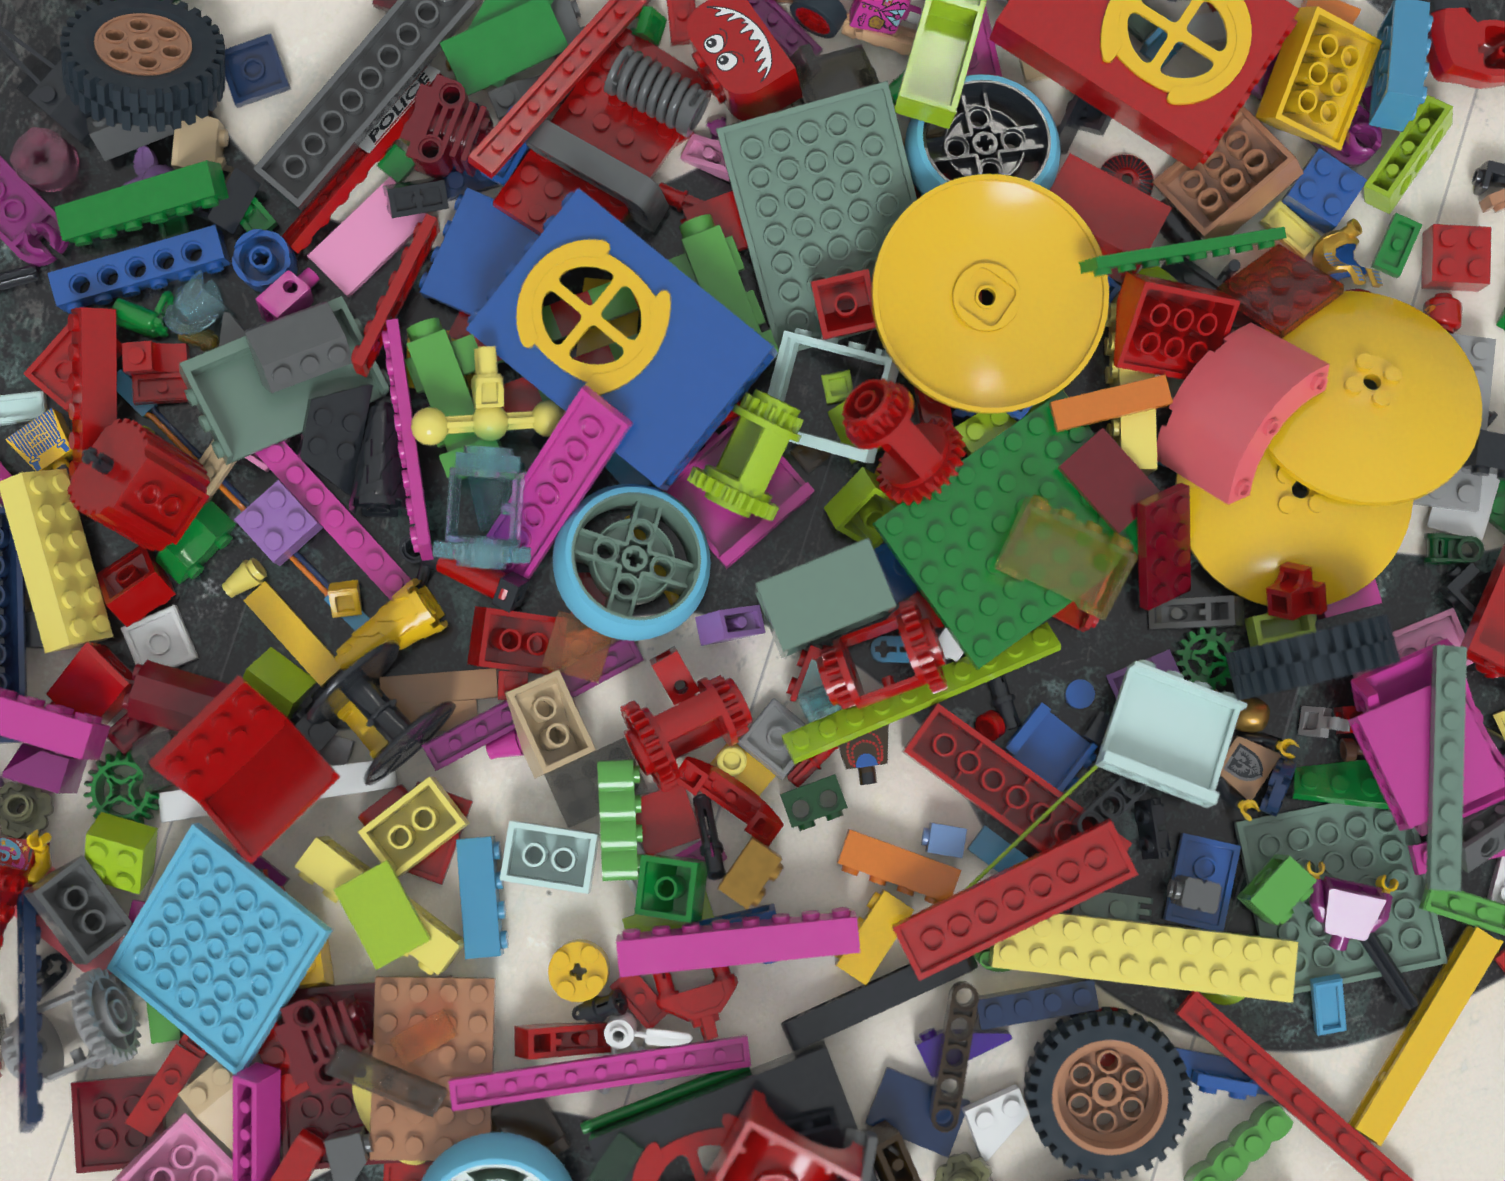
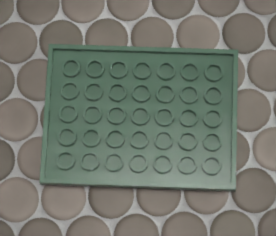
M888 81L716 129L767 321L778 350L784 330L792 333L795 332V328L812 331L811 337L821 340L822 333L811 282L869 269L872 283L876 259L884 239L902 213L917 200ZM875 329L866 330V331H862V332H857V333H853V334H848V335H844V336H839V337H835V338H839V340H840V339H843V338H847V337H850V336L858 335V334L865 333V332H868V331H872V330H875ZM799 344L798 351L812 347Z

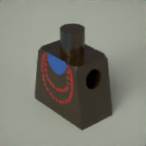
M889 724L838 746L845 770L858 768L860 785L877 783L875 766L888 763Z

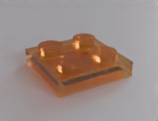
M558 611L542 668L551 671L559 670L562 674L599 684L613 638L592 630L574 614Z

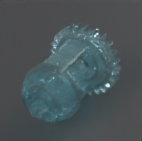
M463 445V452H456L455 467H450L445 541L433 542L434 557L456 559V566L485 569H507V563H530L531 548L520 546L525 472H520L521 457L514 456L515 449ZM462 476L513 479L511 503L503 502L501 506V513L510 515L509 537L458 534Z

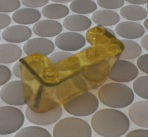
M1033 494L1032 498L1025 497L995 563V569L1022 582L1026 578L1074 601L1077 608L1105 621L1138 558L1133 549L1134 545L1130 543L1128 538L1118 533L1110 536L1102 532L1104 527L1091 520H1087L1086 524L1076 520L1077 514L1066 508L1060 507L1059 511L1052 508L1049 504L1050 501L1039 495Z

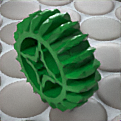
M118 750L116 756L111 753L105 755L106 763L102 760L95 762L99 771L94 769L88 771V774L93 777V781H85L84 785L91 787V792H85L83 795L85 798H92V802L88 803L86 807L88 809L97 808L93 814L95 819H97L101 812L144 824L143 817L147 820L154 818L150 809L160 810L159 804L155 801L160 798L158 788H163L166 784L165 782H157L156 779L162 775L157 771L152 772L154 768L149 762L146 763L147 755L140 754L137 757L136 751L130 750L124 756ZM127 765L137 770V772L124 778L121 774H116L114 770ZM105 782L110 786V792L106 798L104 795ZM143 782L145 783L144 799L139 793L140 785ZM121 785L129 786L127 790L129 791L128 795L121 794L120 791L123 790L120 789ZM124 801L128 805H133L136 810L125 815L116 812L112 808Z

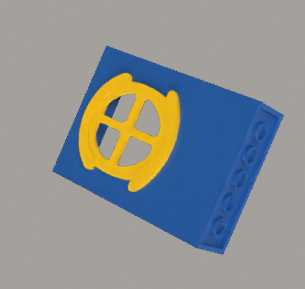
M578 188L575 193L571 191L561 203L563 208L556 216H550L542 227L544 231L537 240L534 238L527 244L523 251L525 255L518 263L514 262L505 273L506 279L500 286L496 285L490 290L486 297L488 301L482 309L478 308L470 315L467 321L469 325L466 327V330L485 346H496V355L563 410L567 411L580 389L587 385L633 422L632 426L614 452L658 488L667 491L729 415L734 405L738 404L745 393H747L777 356L778 352L767 340ZM578 267H595L612 273L613 280L593 305H587L560 283L561 275L568 270ZM624 286L632 290L641 311V329L638 337L634 340L628 339L602 317L605 307ZM551 291L559 295L581 314L580 322L560 345L552 342L543 322V299ZM591 326L598 327L624 350L623 355L618 360L600 365L576 361L572 359L570 352Z

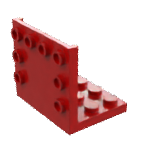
M240 675L149 761L150 765L157 772L202 806L240 855L250 864L341 777L292 721Z

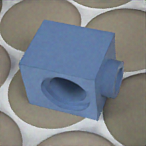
M929 823V828L923 829L921 845L926 846L925 852L963 858L967 829Z

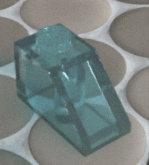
M823 685L797 695V700L808 724L841 710L839 704L833 706Z

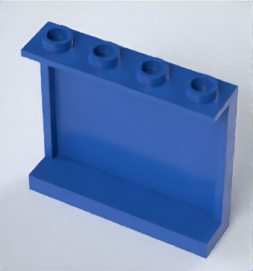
M467 188L464 195L460 194L454 206L456 213L453 220H448L443 229L442 235L444 240L441 246H436L432 253L431 262L433 264L429 273L425 272L420 280V293L427 300L429 298L471 315L476 309H482L488 301L486 297L494 286L502 284L506 279L505 273L514 262L518 263L525 255L523 251L527 244L534 238L537 240L539 235L493 207V198Z

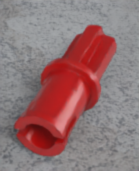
M663 182L659 184L668 204L676 207L678 212L704 202L699 198L689 195L687 190L683 192Z
M838 746L799 762L787 774L788 780L794 786L800 787L816 769H822L820 765L838 749Z

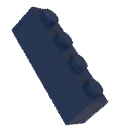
M1076 978L980 995L976 1014L977 1025L981 1030L1099 1010L1094 979Z

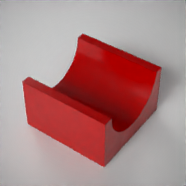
M754 1089L703 1181H861L863 1146L852 1141L848 1148L833 1149L807 1140L783 1124L768 1107L765 1095Z

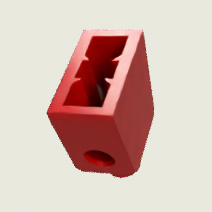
M675 646L649 660L674 705L696 696L695 694L700 691ZM679 680H683L685 686L680 690L676 689L674 684Z

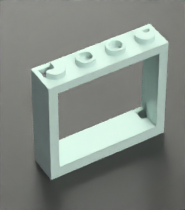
M795 328V332L792 333L784 330L768 395L783 402L785 401L799 344L883 365L885 368L882 378H885L887 382L891 380L895 383L899 370L885 350L876 348L875 354L865 351L866 345L849 341L848 347L838 344L839 338L823 340L821 336V340L811 337L812 331ZM802 431L798 432L802 436L799 443L789 440V442L873 464L878 448L860 449L856 446Z

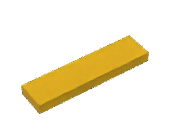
M264 581L243 600L320 686L325 685L342 670L336 663L335 656L268 582Z

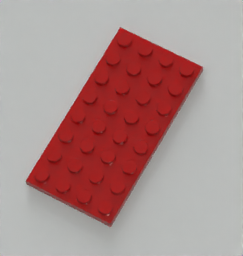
M626 28L581 78L550 122L653 179L682 135L676 131V128L670 129L665 123H659L656 117L650 118L646 112L641 113L636 107H630L627 102H621L617 95L611 96L604 92L605 81L616 58L627 45H630L635 52L640 51L644 57H651L653 63L656 61L660 62L662 69L669 67L672 70V74L675 72L680 73L682 76L681 80L685 77L689 78L691 86L698 83L704 91L713 88L709 82L706 84L703 82L697 71L651 42L633 35L632 30ZM624 61L622 62V64H621V66H620V68H619V70H618V73H619V71L621 70V67H622ZM531 149L493 201V207L539 236L544 231L542 227L546 220L552 215L556 216L563 208L561 203L567 194L571 191L575 193L578 188L621 223L629 213L626 205L620 200L540 156Z

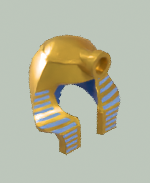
M1356 219L1348 221L1347 226L1340 230L1324 234L1315 244L1312 262L1326 293L1339 292V280L1352 277L1354 284L1363 285L1366 283L1364 276H1368L1372 287L1379 288L1383 286L1378 270L1362 267L1354 258L1355 249L1359 244L1357 236L1362 234L1361 225Z

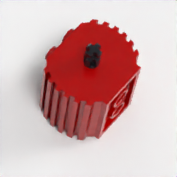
M117 419L114 420L112 425L105 427L92 447L82 452V462L71 476V484L67 488L68 495L71 496L69 500L79 512L144 549L163 551L169 544L177 545L210 497L207 495V486L210 483V478L206 475L208 472L203 468V465L136 421Z

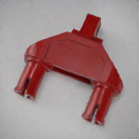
M729 966L711 968L714 975L713 983L679 993V990H675L670 972L653 974L659 995L656 997V1004L659 1009L686 1022L691 1021L693 1028H700L703 1041L718 1037L715 1022L720 1020L718 1013L722 1012L738 985L737 976L734 973L731 974Z

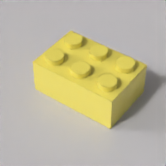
M429 776L359 830L358 833L381 863L386 860L390 861L395 873L400 878L464 829L470 822L438 780L433 776Z

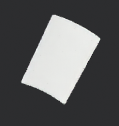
M1489 473V476H1482L1479 511L1469 512L1432 507L1427 526L1459 536H1473L1483 540L1500 480L1496 479L1497 475Z

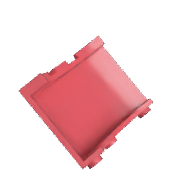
M1249 323L1226 336L1221 347L1215 352L1208 351L1195 365L1173 398V403L1169 406V409L1173 411L1167 425L1161 426L1157 439L1158 462L1228 505L1250 495L1257 467L1272 438L1277 434L1283 423L1300 406L1317 394L1326 391L1329 364L1253 323Z

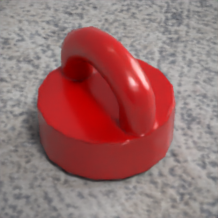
M988 710L976 719L977 732L990 741L997 740L1006 732L1005 723L995 710Z

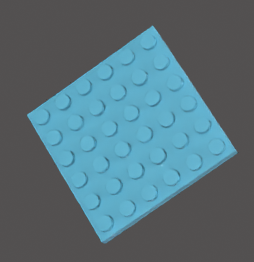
M194 823L191 825L108 964L107 969L235 1075L249 1067L280 1017V1009L288 1004L333 929L203 825Z

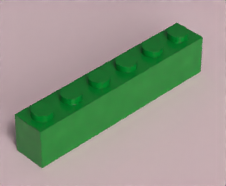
M206 160L54 208L62 241L73 242L75 246H85L92 244V239L97 237L101 239L116 237L118 235L117 231L142 229V224L147 222L152 224L168 221L167 216L194 213L193 209L200 206L202 208L216 207L219 205L220 200L229 198L221 164Z

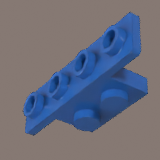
M1176 1048L1186 1065V1073L1190 1077L1191 1082L1199 1086L1198 1091L1209 1094H1217V1090L1228 1091L1229 1097L1246 1100L1247 1095L1255 1097L1256 1094L1270 1096L1226 1057Z

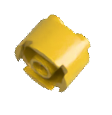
M586 939L572 940L560 947L552 956L548 968L549 981L554 991L560 998L571 1002H584L597 996L606 985L610 975V962L606 952L597 944ZM576 963H580L581 968L586 967L587 969L582 978H579L577 973L573 974L572 972L576 967Z

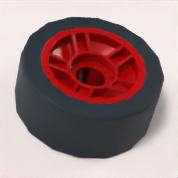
M794 0L790 6V12L795 21L808 32L822 38H834L847 18V11L839 0Z

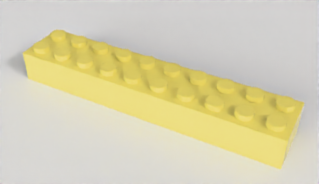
M1061 912L991 946L989 965L995 968L1293 1003L1298 942L1290 939Z

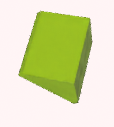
M270 647L254 661L243 675L245 681L260 694L264 695L267 700L289 719L317 684L311 675L273 647Z

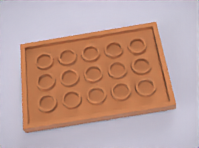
M375 977L373 1041L376 1044L373 1045L370 1124L373 1152H370L369 1160L435 1161L444 1151L461 1140L479 1134L492 1133V1105L452 1111L448 1080L450 1078L493 1072L496 978Z

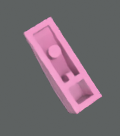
M692 134L680 159L730 183L719 141Z

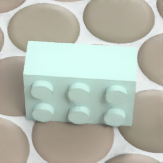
M515 820L509 821L500 880L589 894L592 887L600 834Z

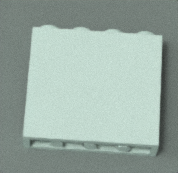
M1134 661L1127 666L1095 766L1205 808L1216 805L1220 794L1215 792L1239 713L1247 707V703L1237 700L1236 695L1233 693L1222 692L1221 694L1211 690L1212 687L1207 683L1201 681H1194L1193 683L1183 679L1184 676L1178 672L1171 670L1164 672L1156 669V665L1150 661Z

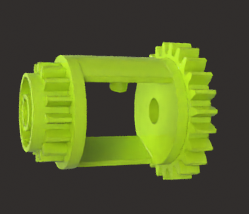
M755 389L753 395L745 393L741 404H735L732 409L733 412L740 415V418L717 466L714 467L706 464L704 469L693 466L687 481L705 491L704 497L734 513L750 518L751 514L773 521L779 507L771 502L773 496L765 490L789 440L799 443L802 436L798 432L804 420L798 417L801 410Z

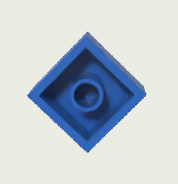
M1319 148L1303 168L1304 174L1294 181L1281 201L1301 219L1326 234L1338 225L1364 187L1367 179Z

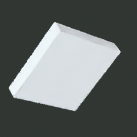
M172 605L151 614L141 621L134 622L129 627H121L135 665L137 663L144 664L146 660L178 668L199 659L177 605Z

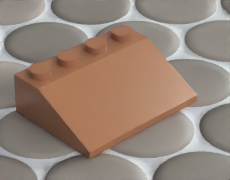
M1244 106L1240 108L1235 116V120L1221 137L1220 143L1204 165L1199 162L1192 170L1177 160L1152 182L1167 201L1176 208V211L1182 218H1185L1189 226L1195 229L1196 234L1202 240L1232 235L1304 174L1297 158Z

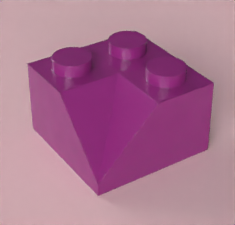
M22 743L4 769L1 777L57 794L77 793L88 760L77 759L28 743Z

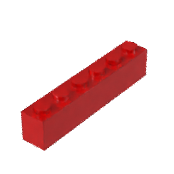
M73 308L68 316V329L72 331V343L68 347V358L72 361V373L68 377V386L72 391V402L68 408L69 418L72 420L69 447L73 450V461L69 464L70 478L82 462V452L92 447L105 427L112 425L114 420H117L116 309Z

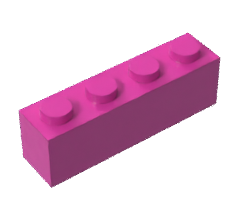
M259 1062L233 1075V1181H270L280 1165L281 1070Z

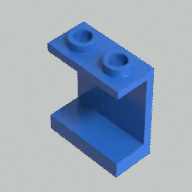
M1041 702L1036 705L1024 720L1022 726L1017 729L1002 749L1059 791L1063 792L1064 789L1068 791L1078 781L1079 778L1075 775L1083 766L1086 769L1097 756L1094 751L1098 746L1087 742L1050 712L1051 709Z

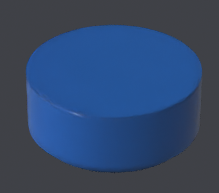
M1082 679L1075 680L1067 685L1064 692L1065 700L1071 707L1083 709L1090 706L1094 701L1095 690L1088 681Z

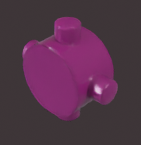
M721 117V119H716L712 122L708 121L706 127L710 128V139H718L716 129L727 126L725 118Z

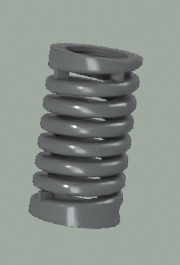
M627 45L616 58L604 85L605 93L611 96L617 95L621 102H627L630 107H636L641 113L646 112L650 118L656 117L659 123H665L670 129L676 128V131L686 138L696 129L712 95L711 90H702L701 85L698 83L691 86V80L687 77L681 80V74L678 72L672 74L671 68L664 67L662 69L660 62L656 61L653 63L651 57H644L640 51L635 52L630 45ZM624 61V63H623V65H622V67H621V70H620L619 73H618V70H619V68H620L622 62Z

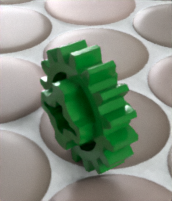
M1204 627L1197 629V636L1192 631L1186 633L1189 640H1179L1178 643L1183 648L1182 650L1174 651V654L1180 657V661L1175 662L1177 667H1182L1183 669L1180 674L1188 676V681L1190 682L1201 681L1209 684L1212 687L1211 690H1216V682L1221 687L1227 685L1225 677L1231 678L1225 654L1233 652L1230 647L1235 644L1234 640L1226 642L1224 639L1227 633L1222 632L1217 636L1216 628L1214 627L1210 628L1207 634ZM1204 639L1201 648L1198 650L1190 649L1194 643ZM1217 645L1222 648L1224 656L1217 649ZM1207 654L1209 658L1217 662L1205 665V660L1196 656ZM1188 662H1192L1196 673L1191 670ZM1223 668L1217 676L1209 678L1212 675V670Z

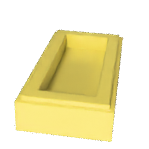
M1281 200L1259 222L1265 229L1285 227L1286 238L1278 241L1301 261L1322 237Z

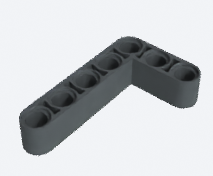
M546 119L525 142L535 153L623 202L632 218L649 231L655 232L670 208L659 185L651 178Z

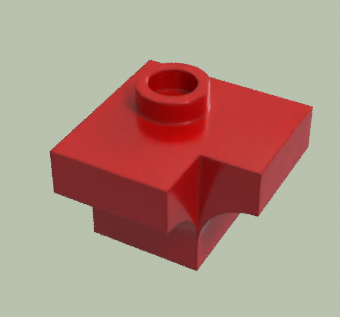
M1285 562L1280 565L1276 581L1266 588L1268 615L1294 621L1304 615H1321L1326 612V585L1323 582L1313 581L1312 567L1291 562Z

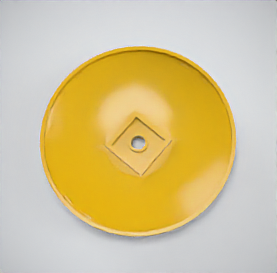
M1339 291L1304 299L1281 312L1265 328L1266 331L1329 364L1326 391L1317 394L1300 406L1283 423L1266 448V452L1277 465L1302 485L1324 496L1346 503L1366 506L1395 505L1421 498L1437 490L1447 483L1469 458L1479 436L1482 422V399L1478 379L1469 359L1457 341L1440 324L1422 311L1407 303L1380 294L1362 291ZM1370 379L1374 381L1378 389L1371 390L1367 388L1363 380Z
M1266 450L1257 467L1250 495L1229 505L1178 473L1176 474L1175 485L1183 483L1190 486V549L1201 566L1222 586L1242 598L1264 606H1268L1266 588L1276 581L1280 565L1285 562L1312 567L1313 581L1323 582L1326 585L1327 605L1345 599L1364 588L1386 568L1401 546L1411 519L1413 500L1385 506L1357 505L1329 498L1308 487L1305 497L1297 498L1292 493V486L1297 480L1277 465Z

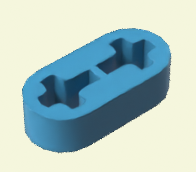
M880 636L870 646V654L877 662L910 663L907 652H900V647H904L901 636ZM881 641H885L887 647H896V652H888L886 657L883 658L880 652H875V647L880 646Z

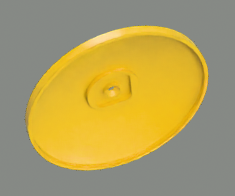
M1001 174L971 175L954 179L937 186L914 201L894 223L884 239L876 259L872 278L871 301L876 329L883 347L897 369L911 384L934 400L956 409L974 413L997 414L1025 409L1050 398L1066 387L1080 374L1097 349L1108 314V275L1094 277L1093 272L1081 274L1079 262L1103 255L1094 235L1081 216L1068 203L1048 189L1025 179ZM988 290L993 294L994 301L991 305L986 306L979 301L978 295L980 291Z

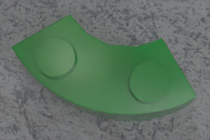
M210 501L201 508L177 545L173 543L167 545L163 551H159L155 561L179 584L189 577L193 580L204 570L203 565L216 551L225 548L231 542L233 537L230 534L235 528L236 523L214 502Z

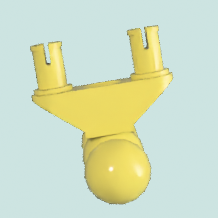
M496 346L474 349L475 375L471 379L474 408L477 409L473 415L445 416L437 408L427 407L415 413L411 420L413 436L424 445L439 444L446 438L447 434L475 433L480 439L492 442L503 437L507 430L534 429L541 436L550 437L566 411L554 401L545 400L538 403L533 411L505 412L502 408L504 407L503 377H501V374H498Z

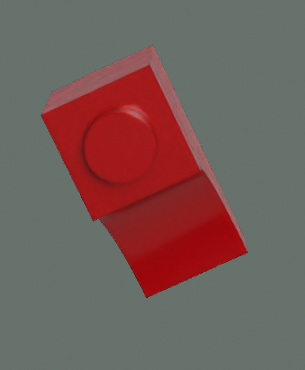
M152 341L122 343L123 372L131 377L134 374L179 372V363L190 359L189 345L186 343L167 344Z

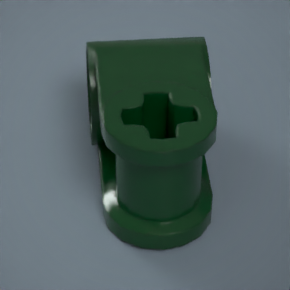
M1446 533L1424 534V539L1427 540L1426 558L1423 559L1424 564L1466 565L1476 562L1483 556L1484 545L1477 537ZM1464 543L1468 544L1472 549V556L1470 558L1462 554L1461 548Z

